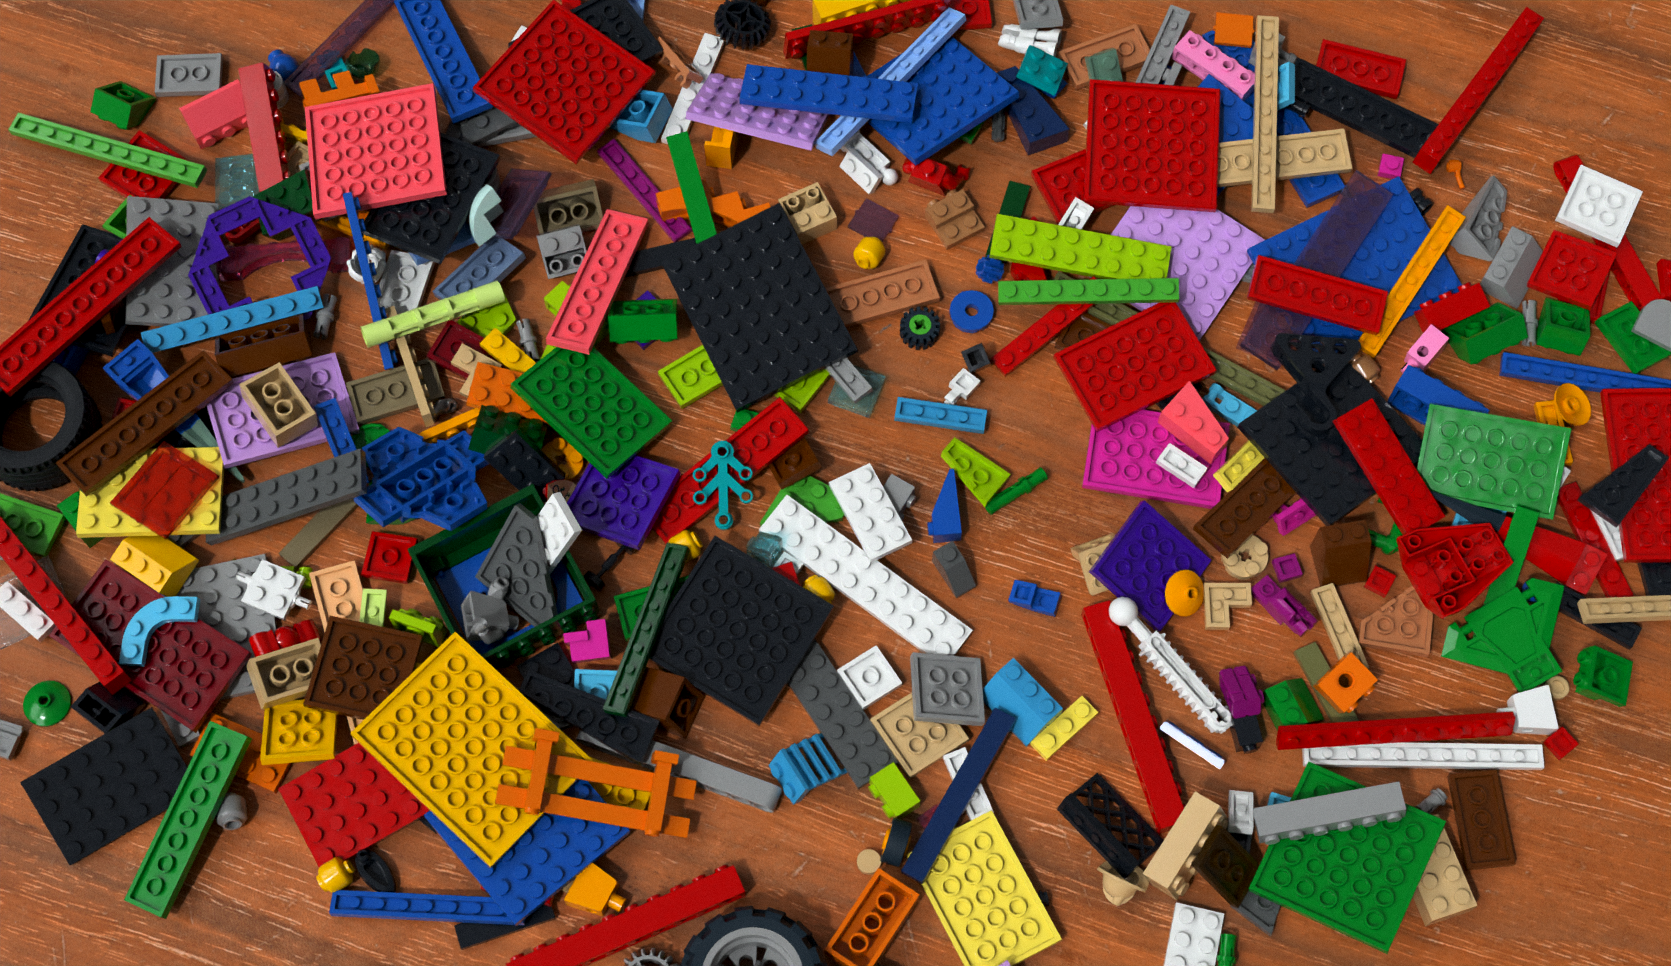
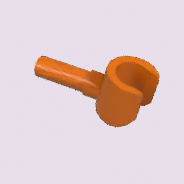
M1449 160L1446 164L1447 172H1454L1459 188L1464 189L1465 186L1460 172L1461 161Z

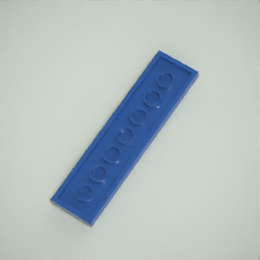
M394 0L395 6L453 124L493 108L492 104L473 92V86L480 78L441 0Z
M747 64L739 101L740 104L912 123L918 83Z

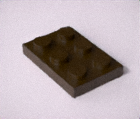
M1216 825L1191 866L1231 906L1239 908L1249 891L1259 864L1223 826Z

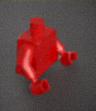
M907 157L902 167L903 171L910 175L909 183L946 196L949 190H954L963 180H968L971 167L963 168V165L959 164L957 173L953 175L950 169L941 163L927 158L918 165H915Z

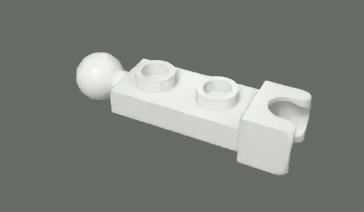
M859 130L840 148L846 153L854 148L883 175L882 181L884 184L893 185L897 182L898 174L896 170L888 168L890 161L863 137Z

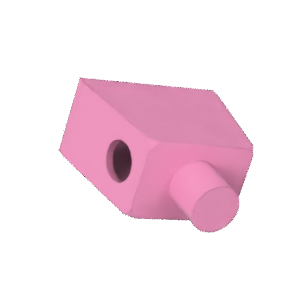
M1431 324L1407 352L1404 359L1406 364L1400 371L1404 373L1407 366L1410 365L1420 368L1425 372L1444 351L1449 338Z

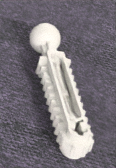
M1128 597L1114 599L1109 606V617L1116 625L1127 626L1140 640L1141 644L1138 647L1141 651L1139 656L1146 655L1148 657L1147 663L1152 662L1154 664L1153 669L1160 671V677L1164 676L1167 679V684L1171 683L1173 686L1172 690L1178 691V697L1186 700L1185 705L1192 707L1191 712H1196L1199 715L1197 719H1202L1205 722L1204 726L1211 733L1222 734L1226 732V729L1232 726V714L1228 707L1221 704L1222 700L1214 696V691L1210 692L1208 684L1204 685L1202 683L1203 678H1198L1195 675L1196 670L1189 668V662L1185 663L1183 661V656H1179L1176 653L1177 649H1172L1170 646L1171 642L1165 641V633L1159 634L1157 630L1151 633L1137 617L1138 607L1135 601Z

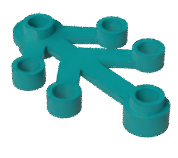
M718 441L711 448L712 457L701 468L693 471V478L698 483L704 482L707 474L717 464L718 474L701 491L694 493L693 500L697 505H704L707 502V498L718 487L719 513L715 516V524L718 529L725 531L729 530L734 522L732 515L728 513V487L739 496L742 503L749 504L753 500L752 492L744 489L728 474L727 463L739 473V477L743 481L751 480L753 472L751 468L744 467L733 456L734 449L729 442ZM725 448L727 450L726 454L720 456L718 454L719 449ZM744 470H748L750 472V476L744 478L741 475ZM697 472H703L704 477L702 479H697ZM749 493L751 497L745 501L742 499V495ZM703 494L704 500L702 502L696 501L697 495ZM722 516H726L728 518V522L726 524H721L719 522Z

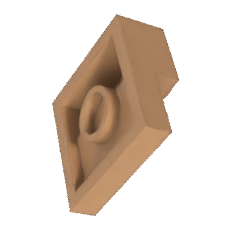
M956 189L951 190L946 194V198L940 201L934 199L925 208V218L946 250L985 230V226L974 211L973 203L963 189L960 191Z

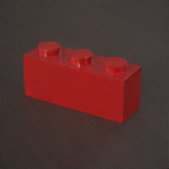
M1467 282L1457 287L1458 292L1452 294L1450 290L1439 295L1440 300L1434 303L1431 299L1420 304L1421 309L1414 311V315L1422 332L1424 333L1431 324L1438 330L1444 329L1489 308V302L1480 283L1471 285L1470 282Z

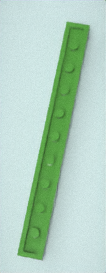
M22 113L16 115L8 129L11 135L195 188L199 187L208 171L201 164Z

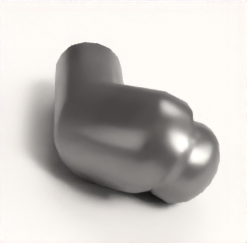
M441 399L435 402L433 407L436 415L432 416L434 423L441 414L452 413L457 409L458 404L454 399Z

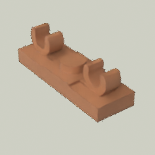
M659 36L657 42L663 48V54L656 57L660 59L659 62L664 65L669 64L675 70L681 71L674 78L681 83V87L689 88L692 80L700 84L704 79L703 76L673 43Z

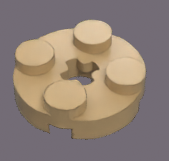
M1252 535L1228 559L1221 554V561H1223L1227 573L1232 577L1248 580L1260 575L1264 571L1268 563V547L1259 538ZM1247 552L1251 560L1246 559V561H1242V556L1238 554Z

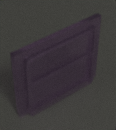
M510 169L496 192L501 199L499 205L504 212L490 222L496 232L492 237L513 239L518 234L548 185V180L552 175L550 172Z

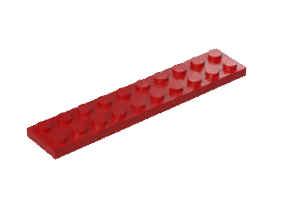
M148 217L0 345V388L11 397L182 247L180 242Z

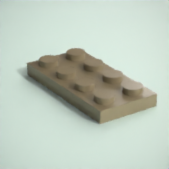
M429 359L414 362L415 367L420 366L424 378L420 380L421 385L426 384L430 397L426 398L427 403H435L437 400L446 399L435 363ZM405 365L346 382L358 425L419 408Z

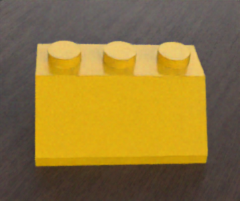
M163 535L129 536L122 540L110 560L167 597L178 594L199 562V559Z

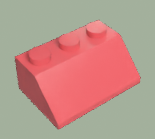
M238 79L179 108L201 149L210 147L217 141L230 137L235 132L248 127L241 83Z

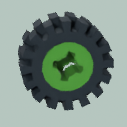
M919 306L916 308V311L911 308L909 313H904V317L900 321V337L903 338L904 344L908 343L909 348L912 349L914 345L916 346L915 350H919L923 346V350H925L927 345L931 348L934 342H937L940 333L939 317L937 315L934 316L935 312L933 310L928 312V308L924 307V311H922Z

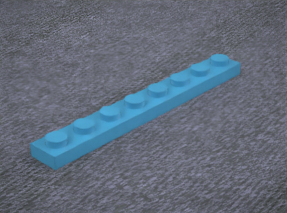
M315 286L140 333L144 345L152 353L322 309L324 306L319 288Z

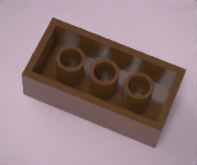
M303 313L215 337V358L218 365L231 378L240 377L248 372H260L264 368L271 367L279 362L283 366L286 362L293 360L302 361L312 356L311 336Z

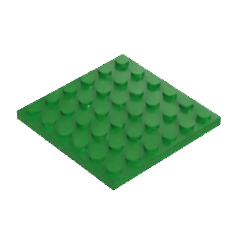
M1308 761L1290 801L1366 788V786ZM1405 803V817H1402L1397 822H1387V820H1384L1370 827L1357 825L1348 831H1338V829H1335L1321 836H1315L1313 833L1304 835L1299 840L1281 839L1280 842L1268 846L1250 884L1249 891L1388 954L1446 821Z

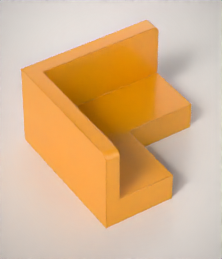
M714 127L711 141H705L704 144L706 166L732 169L739 132Z

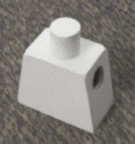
M1549 685L1514 694L1507 700L1508 707L1497 709V712L1513 711L1516 718L1513 727L1514 733L1552 735L1559 729Z

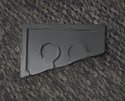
M1250 891L1246 894L1239 908L1230 905L1232 909L1268 936L1272 935L1280 905Z

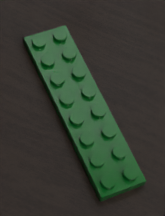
M212 721L209 722L125 896V901L167 919L252 738Z

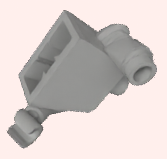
M500 576L492 581L487 595L470 591L461 604L467 640L483 641L489 645L501 640L508 629H517L519 618L518 616L508 615L506 602L503 601L509 586L506 578Z

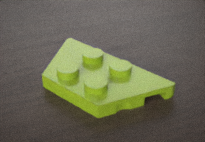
M504 293L505 302L468 313L456 323L485 338L494 328L506 336L516 325L517 321Z

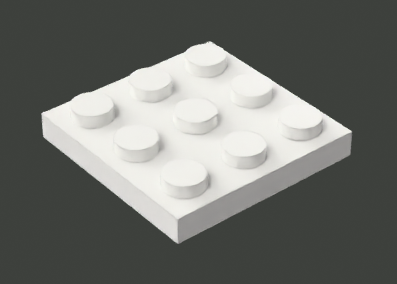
M1580 165L1555 221L1614 247H1618L1643 191Z

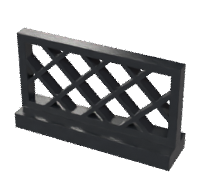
M1098 773L1076 791L1066 796L1057 808L1065 819L1124 879L1130 876L1136 868L1154 854L1164 841ZM1096 782L1102 788L1103 794L1092 792V784ZM1076 797H1087L1088 806L1083 805ZM1093 799L1103 800L1104 809L1094 807ZM1109 801L1115 802L1119 806L1120 811L1110 810ZM1094 813L1105 815V823H1101L1094 816ZM1110 816L1119 817L1121 826L1111 825ZM1126 819H1132L1136 823L1137 829L1127 827ZM1111 831L1122 832V841H1118ZM1127 833L1137 835L1138 844L1128 842ZM1143 836L1150 837L1155 842V845H1144ZM1129 849L1139 850L1138 860L1129 852Z

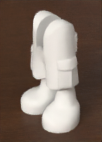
M1004 25L998 45L1025 54L1028 46L1031 45L1056 57L1057 48H1059L1062 30L1057 28L1050 31H1039V28L1021 30L1020 25Z

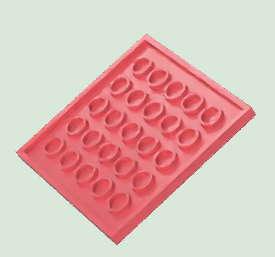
M433 83L305 107L312 206L315 219L347 214L343 193L352 192L354 197H359L361 210L358 211L447 195L436 90Z

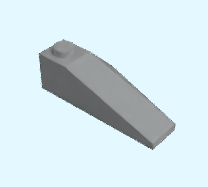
M1494 175L1487 180L1461 213L1466 218L1449 242L1459 254L1492 261L1500 247L1501 240L1498 239V234L1503 227L1500 219L1501 213L1505 211L1507 190Z

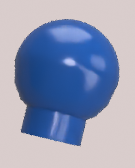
M279 49L269 54V68L277 71L284 83H290L297 78L300 69L298 61L294 57L284 54Z

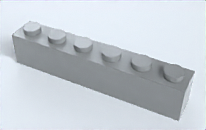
M1399 781L1253 808V818L1259 843L1265 842L1267 845L1276 844L1281 839L1286 838L1299 840L1304 835L1313 833L1315 836H1321L1335 829H1338V831H1348L1357 825L1370 827L1384 820H1387V822H1397L1402 817H1405L1406 806Z

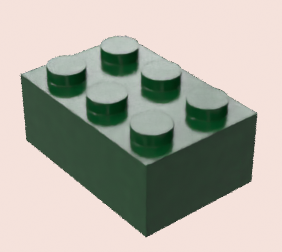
M305 169L253 196V198L311 217L314 223L323 219H315L313 215L310 171ZM258 218L262 235L281 241L294 234L292 229L289 228L270 237L261 218Z
M481 405L468 450L485 454V452L517 428L541 450L548 424H544L541 420L535 418L531 420L523 418L516 412L505 413L499 411L497 407L492 405Z

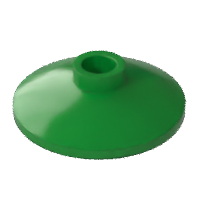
M40 682L27 692L23 702L24 714L30 722L37 726H53L67 716L71 708V695L67 688L59 682ZM44 698H48V702L42 705L41 701Z

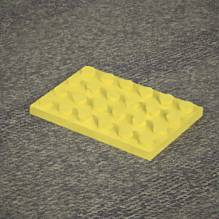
M219 447L148 449L87 497L80 491L76 528L77 537L220 534L224 464Z
M992 810L954 829L925 882L921 885L963 965L998 966L1008 960L1011 966H1015L1062 941ZM912 852L906 854L907 859Z

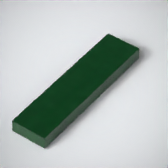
M1009 181L999 214L1021 218L1030 186ZM992 237L986 252V258L990 255Z

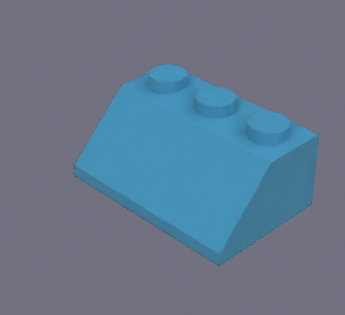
M1014 658L1002 667L983 688L984 704L991 711L997 708L1016 718L1011 731L1026 747L1059 717L1063 710L1052 696Z

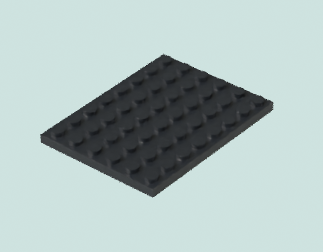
M780 203L661 262L737 413L858 352Z

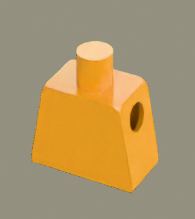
M592 863L576 876L564 901L569 907L604 916L608 907L621 912L627 899L616 894L619 888L618 882Z

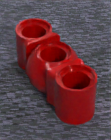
M308 619L295 623L293 627L283 626L275 631L269 630L268 632L256 633L249 638V643L255 657L316 638L319 639L321 644L322 640L314 621Z

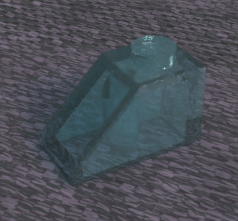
M759 532L756 537L752 536L746 545L747 555L769 568H772L783 554L782 538L769 533Z

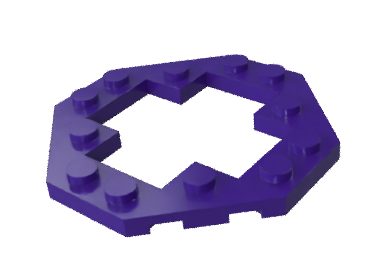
M251 196L208 215L203 235L188 274L207 314L254 303L251 297H247L230 306L210 266L230 257L220 236L258 218H261L270 237L289 228L292 229L311 268L292 276L291 279L297 291L318 286L320 292L332 258L312 218ZM314 311L303 313L305 320L311 318Z

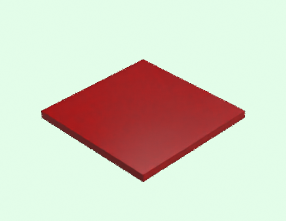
M553 0L473 86V92L570 161L577 164L653 79L656 71L560 3Z
M1090 79L1083 202L1216 212L1220 89Z

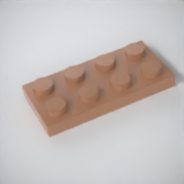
M1137 24L1059 51V59L1068 63L1065 70L1075 90L1089 85L1090 80L1085 62L1086 56L1089 57L1095 53L1115 48L1121 73L1144 65L1150 49Z

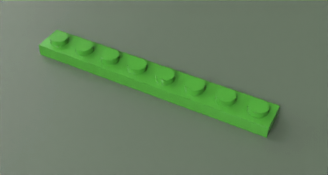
M1179 278L998 281L999 305L1179 302Z

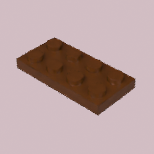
M1497 769L1449 774L1447 778L1465 870L1514 866L1516 863Z

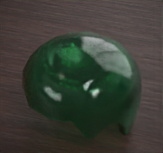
M364 48L359 54L352 51L346 59V69L359 79H364V76L370 74L374 76L380 64V56L368 48Z

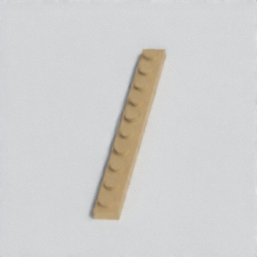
M1257 15L1251 212L1274 213L1279 17Z

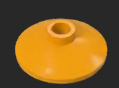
M1565 383L1560 385L1554 394V403L1559 415L1570 425L1582 426L1586 424L1591 416V406L1587 396L1574 384Z
M1180 570L1174 573L1169 578L1165 588V600L1169 609L1178 616H1190L1200 608L1204 599V586L1201 578L1190 570Z

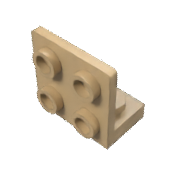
M1114 533L1070 548L1073 557L1080 561L1090 595L1109 590L1090 574L1089 570L1115 536Z

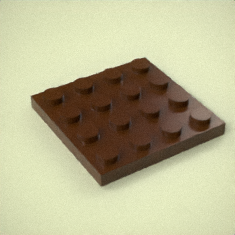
M330 616L305 696L304 707L364 720L414 672L423 635Z

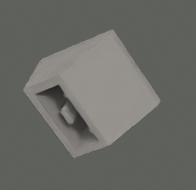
M579 224L536 235L548 279L578 271L587 252Z

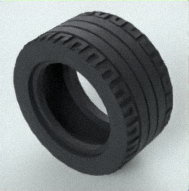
M55 361L48 363L11 397L0 388V481L10 485L12 488L38 492L54 489L69 483L71 480L60 470L56 462L103 427L101 413L93 398L79 379L60 363ZM45 398L58 400L65 404V418L62 427L48 443L30 451H13L3 447L2 433L5 423L17 408L32 400Z

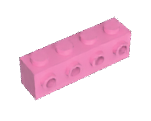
M1189 30L1174 47L1172 59L1200 79L1204 80L1210 74L1243 101L1254 91L1255 73L1241 66L1234 58H1230L1222 53L1218 47L1206 42L1199 34Z

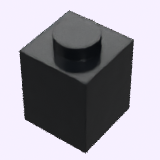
M982 343L961 352L971 374L992 366L989 355Z
M1256 715L1232 719L1230 731L1236 752L1243 751L1244 754L1258 751V748L1263 743Z

